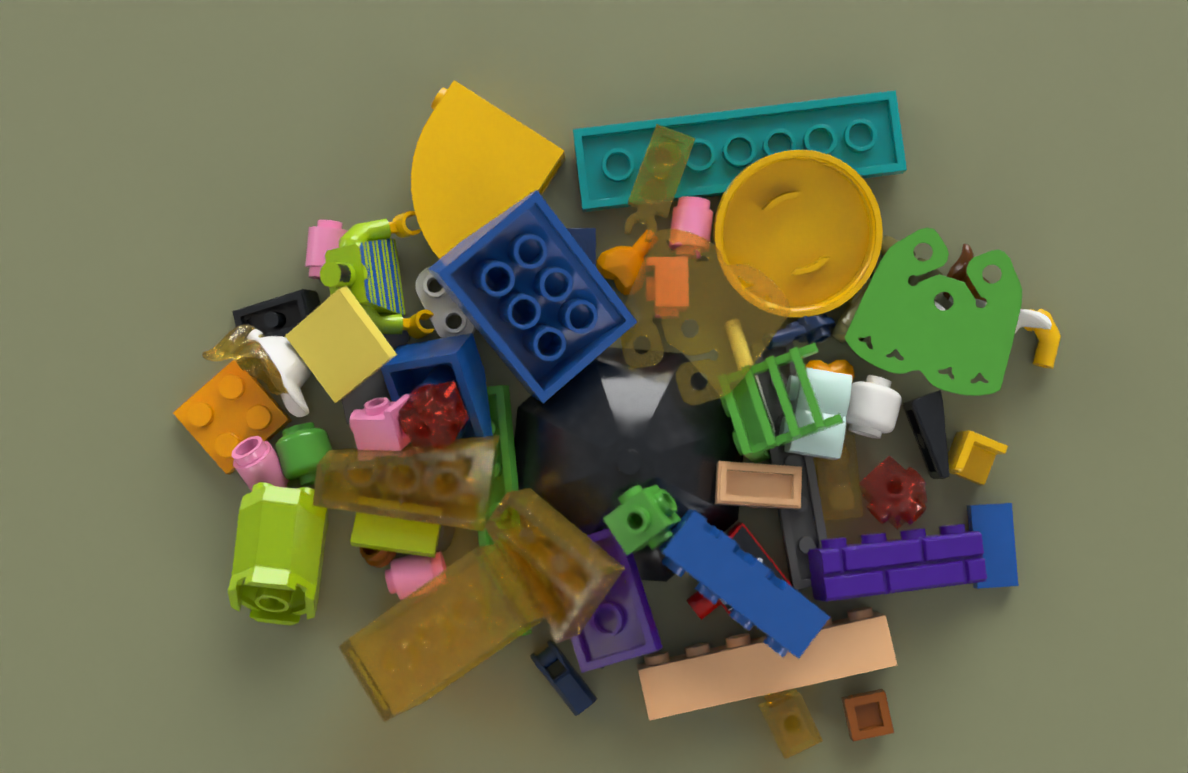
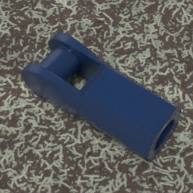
M550 639L547 641L549 645L538 655L533 652L530 657L572 713L577 716L597 700V697L555 642ZM559 659L565 669L554 677L548 667Z

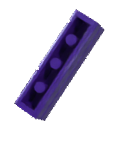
M964 524L939 526L940 534L926 535L925 528L901 530V538L887 540L886 533L860 535L861 543L847 545L846 537L821 540V548L809 549L808 551L809 568L812 573L813 597L815 600L827 602L986 582L985 559L982 556L984 554L982 534L979 531H965Z

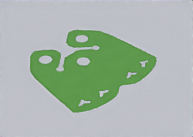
M919 229L896 242L887 250L863 295L844 338L849 347L858 356L885 371L901 374L920 370L933 386L944 391L974 396L993 394L1001 390L1022 304V287L1011 259L1005 252L996 249L978 255L969 261L967 275L980 297L986 299L987 304L984 308L976 306V300L965 282L941 274L920 281L916 286H911L908 284V279L911 275L920 276L945 265L949 256L948 248L935 229ZM920 243H927L932 248V256L927 261H919L914 256V248ZM989 265H996L1002 273L1000 280L993 284L986 282L982 276L984 268ZM941 292H947L953 297L952 307L945 311L939 310L934 304V298ZM871 336L873 348L869 349L866 342H861L858 338ZM897 349L904 360H899L895 356L888 358L886 355ZM951 367L955 378L951 379L948 374H940L938 370ZM981 373L988 380V383H983L982 381L971 383L970 381Z

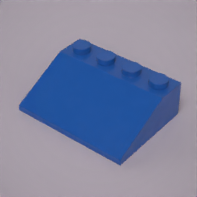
M537 190L462 240L428 269L527 392L542 403L547 401L637 323V320Z

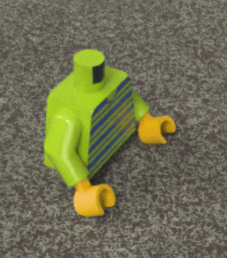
M407 211L396 215L391 222H388L387 218L353 225L339 239V248L328 250L325 254L326 263L321 267L320 279L325 286L329 287L330 296L339 288L347 286L382 334H402V331L406 330L411 337L419 339L435 331V329L423 328L419 320H427L434 316V313L430 310L424 309L409 318H403L406 312L396 241L391 238V234L395 233L400 238L419 234L421 229L412 231L406 226V218L416 216L415 211Z

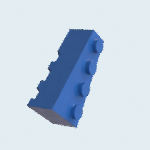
M688 509L681 521L672 530L673 536L658 548L666 555L661 563L679 577H682L685 572L692 575L699 581L695 589L712 603L716 604L721 598L734 609L729 616L748 631L754 625L767 634L763 642L784 658L789 651L799 659L829 620L830 616L784 580L776 577L775 573L758 559L740 549V546L729 536L706 522L707 519L696 510Z

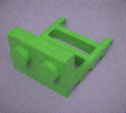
M815 343L801 348L789 349L790 352L783 355L765 358L766 361L753 366L746 365L741 367L742 370L718 376L723 392L720 394V400L726 415L732 419L735 432H732L733 440L741 456L744 455L752 462L759 463L771 458L769 449L844 423L841 414L826 419L822 415L803 358L819 352ZM794 362L814 423L801 428L799 427L779 369L780 366ZM767 371L770 372L790 430L778 436H775L755 377Z

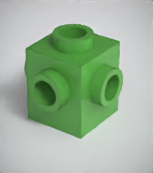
M636 485L618 498L621 506L603 518L627 555L643 549L647 545L652 550L657 548L673 536L670 528L681 521L676 513L677 505L667 491L660 490L658 485L642 489L640 485Z

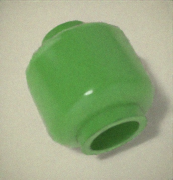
M313 422L298 424L282 430L283 437L277 440L275 450L284 477L288 480H299L301 486L324 481V472L329 471L335 464V457L327 431L322 428H315Z

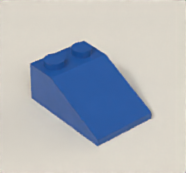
M473 333L398 346L394 350L397 355L380 369L392 401H397L404 394L413 395L422 432L408 444L419 477L494 466L496 464L485 370Z

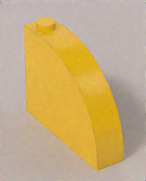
M455 80L448 89L442 88L432 102L431 108L433 112L424 125L417 141L411 169V195L417 222L424 238L438 259L442 258L462 240L533 191L537 190L542 196L565 161L563 149Z

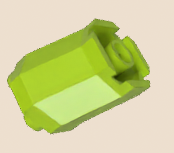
M259 482L253 485L251 493L242 497L238 515L232 576L228 588L231 608L240 612L243 605L251 609L249 617L257 622L282 625L299 623L300 616L305 613L307 614V620L315 617L319 599L325 540L329 525L328 506L320 502L319 492L308 487L293 489Z

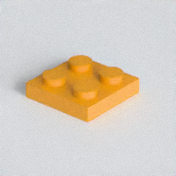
M238 359L232 360L173 412L176 418L225 474L229 475L236 470L233 466L234 458L232 457V451L240 442L252 436H260L263 441H269L292 421Z

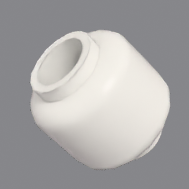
M868 375L866 382L858 381L852 383L846 415L849 431L869 438L881 439L882 434L890 433L894 430L902 398L897 391L890 388L892 381Z

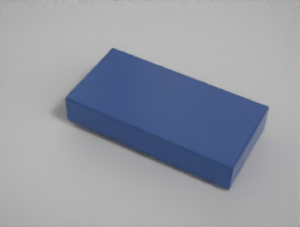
M1012 503L967 505L969 531H979L982 534L984 549L982 556L985 559L987 573L986 582L973 583V588L1019 586Z

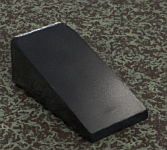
M301 289L232 311L241 350L254 348L253 345L248 343L249 339L247 338L254 329L261 331L263 337H285L286 334L321 305L318 293L314 290Z
M941 390L907 401L902 406L930 478L945 479L950 476L943 398Z

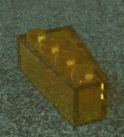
M500 435L409 443L401 451L358 450L357 448L328 450L317 464L313 506L484 531L490 512Z

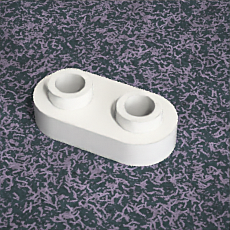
M430 267L425 268L418 275L415 288L423 307L434 313L430 320L441 338L469 333L474 334L476 329L443 288L437 293L429 291V283L435 277L428 270ZM452 315H459L462 318V323L457 329H451L447 325L448 318Z

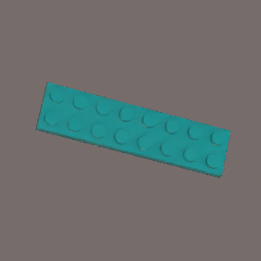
M896 90L573 129L583 212L678 201L680 197L687 196L700 198L723 196L734 178L750 164L768 155L790 150H812L829 154L848 164L862 178L903 174L907 171Z

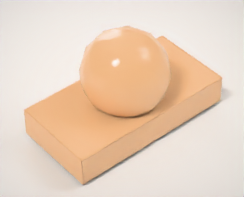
M717 462L716 505L794 510L801 508L802 466Z

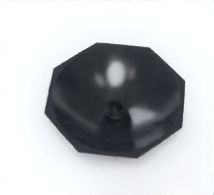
M608 347L544 403L530 396L517 407L514 445L521 516L544 544L551 548L608 529L609 527L603 518L621 506L618 500L621 495L636 485H640L642 489L658 485L660 490L667 491L677 505L676 513L680 519H682L688 509L696 510L707 519L706 522L724 533L738 520L739 506L715 504L716 465L718 461L743 463V455L739 454L732 435V432H735L731 417H728L723 409L720 394L683 353ZM674 525L672 528H670V531H671V532H672V530L675 528L676 525ZM647 545L643 549L633 552L641 580L667 582L675 575L673 571L661 563L666 555L658 549L660 546L652 550Z

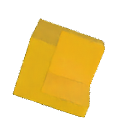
M971 430L956 432L948 453L949 473L975 484L985 485L996 455L1005 454L1008 446Z

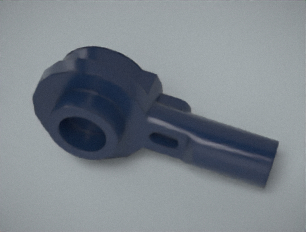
M826 313L810 317L803 316L796 322L788 324L785 329L765 333L762 337L764 347L769 350L789 345L792 341L796 340L800 343L808 342L809 345L812 343L817 345L832 336L830 330L834 328L836 323L833 318L827 317Z

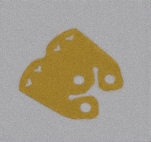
M678 229L657 231L625 303V306L637 320V323L620 337L623 357L631 368L654 366L661 361L664 349L657 326L652 322V318L656 314L662 317L661 324L667 343L684 354L692 356L710 353L713 349L717 350L719 355L715 361L709 358L683 363L676 372V381L684 402L690 405H699L729 394L742 381L791 313V309L783 292L759 270L745 264L726 265L718 248L701 236ZM669 240L673 244L681 242L682 246L671 251L666 241ZM699 250L700 255L708 257L709 261L696 262L697 255L695 251ZM739 277L743 278L746 283H754V286L743 290L738 280ZM766 295H769L771 303L778 306L777 309L765 308ZM687 319L695 320L699 326L697 335L692 338L685 337L681 331V326ZM639 336L647 337L651 343L650 350L646 354H639L634 349V341ZM696 372L704 373L708 379L706 388L701 391L694 390L690 384L691 376Z

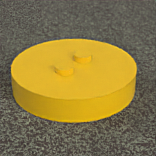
M790 150L774 153L755 161L742 170L724 192L715 214L713 226L716 257L723 274L731 286L744 299L759 309L779 316L800 318L823 314L851 299L872 274L880 255L883 235L880 209L866 181L857 171L840 159L812 150Z

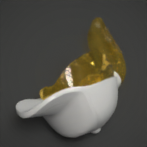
M241 325L230 331L214 348L202 353L204 359L213 362L233 358L243 371L265 382L271 393L275 395L280 394L285 407L292 415L303 417L309 414V408L303 397L301 387L310 377L311 370L286 337H266L254 326Z

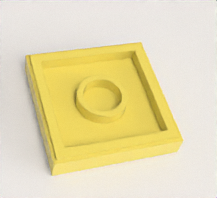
M347 286L335 291L285 335L334 403L344 399L397 355Z

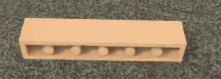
M861 607L847 611L848 618L832 621L830 616L829 620L799 659L789 651L783 658L763 642L767 636L751 639L749 633L728 637L725 639L726 645L710 648L708 642L685 647L686 654L669 657L668 651L644 656L645 663L637 664L649 721L897 666L886 615L878 611L873 612L872 607Z

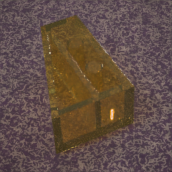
M530 488L506 492L484 526L511 571L519 574L529 590L530 595H528V598L534 608H540L553 630L550 633L556 643L580 634L625 569L624 566Z

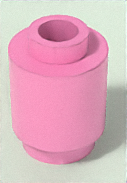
M689 196L678 198L677 206L672 211L669 248L677 250V257L700 259L701 253L710 251L713 211L710 210L709 200Z
M318 220L317 226L309 227L305 267L309 268V278L321 280L320 270L326 263V251L339 248V239L347 232V230L342 229V222Z
M252 436L243 440L232 451V457L234 458L233 466L251 492L253 485L259 482L287 488L289 480L284 477L278 455L268 441H263L260 436Z
M441 551L436 552L435 558L408 555L393 559L390 562L391 569L385 570L388 590L390 594L397 593L400 600L439 591L441 585L449 584L448 571Z

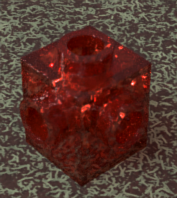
M454 381L438 385L427 384L416 388L410 393V398L399 410L401 427L404 433L409 435L414 450L429 446L437 450L451 445L469 419Z
M890 455L859 482L862 497L869 502L866 506L868 511L880 523L885 524L888 521L897 530L905 522L909 525L913 524L923 515L927 508L925 505L927 503L925 488L927 484L923 477L912 467H908L905 470Z

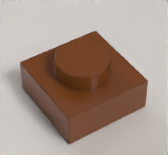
M883 689L841 697L849 736L852 741L894 733L886 692Z

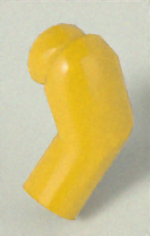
M1040 308L1037 312L1046 315L1052 323L1051 329L1023 328L1027 331H1034L1038 339L1033 365L1053 369L1061 335L1051 314Z

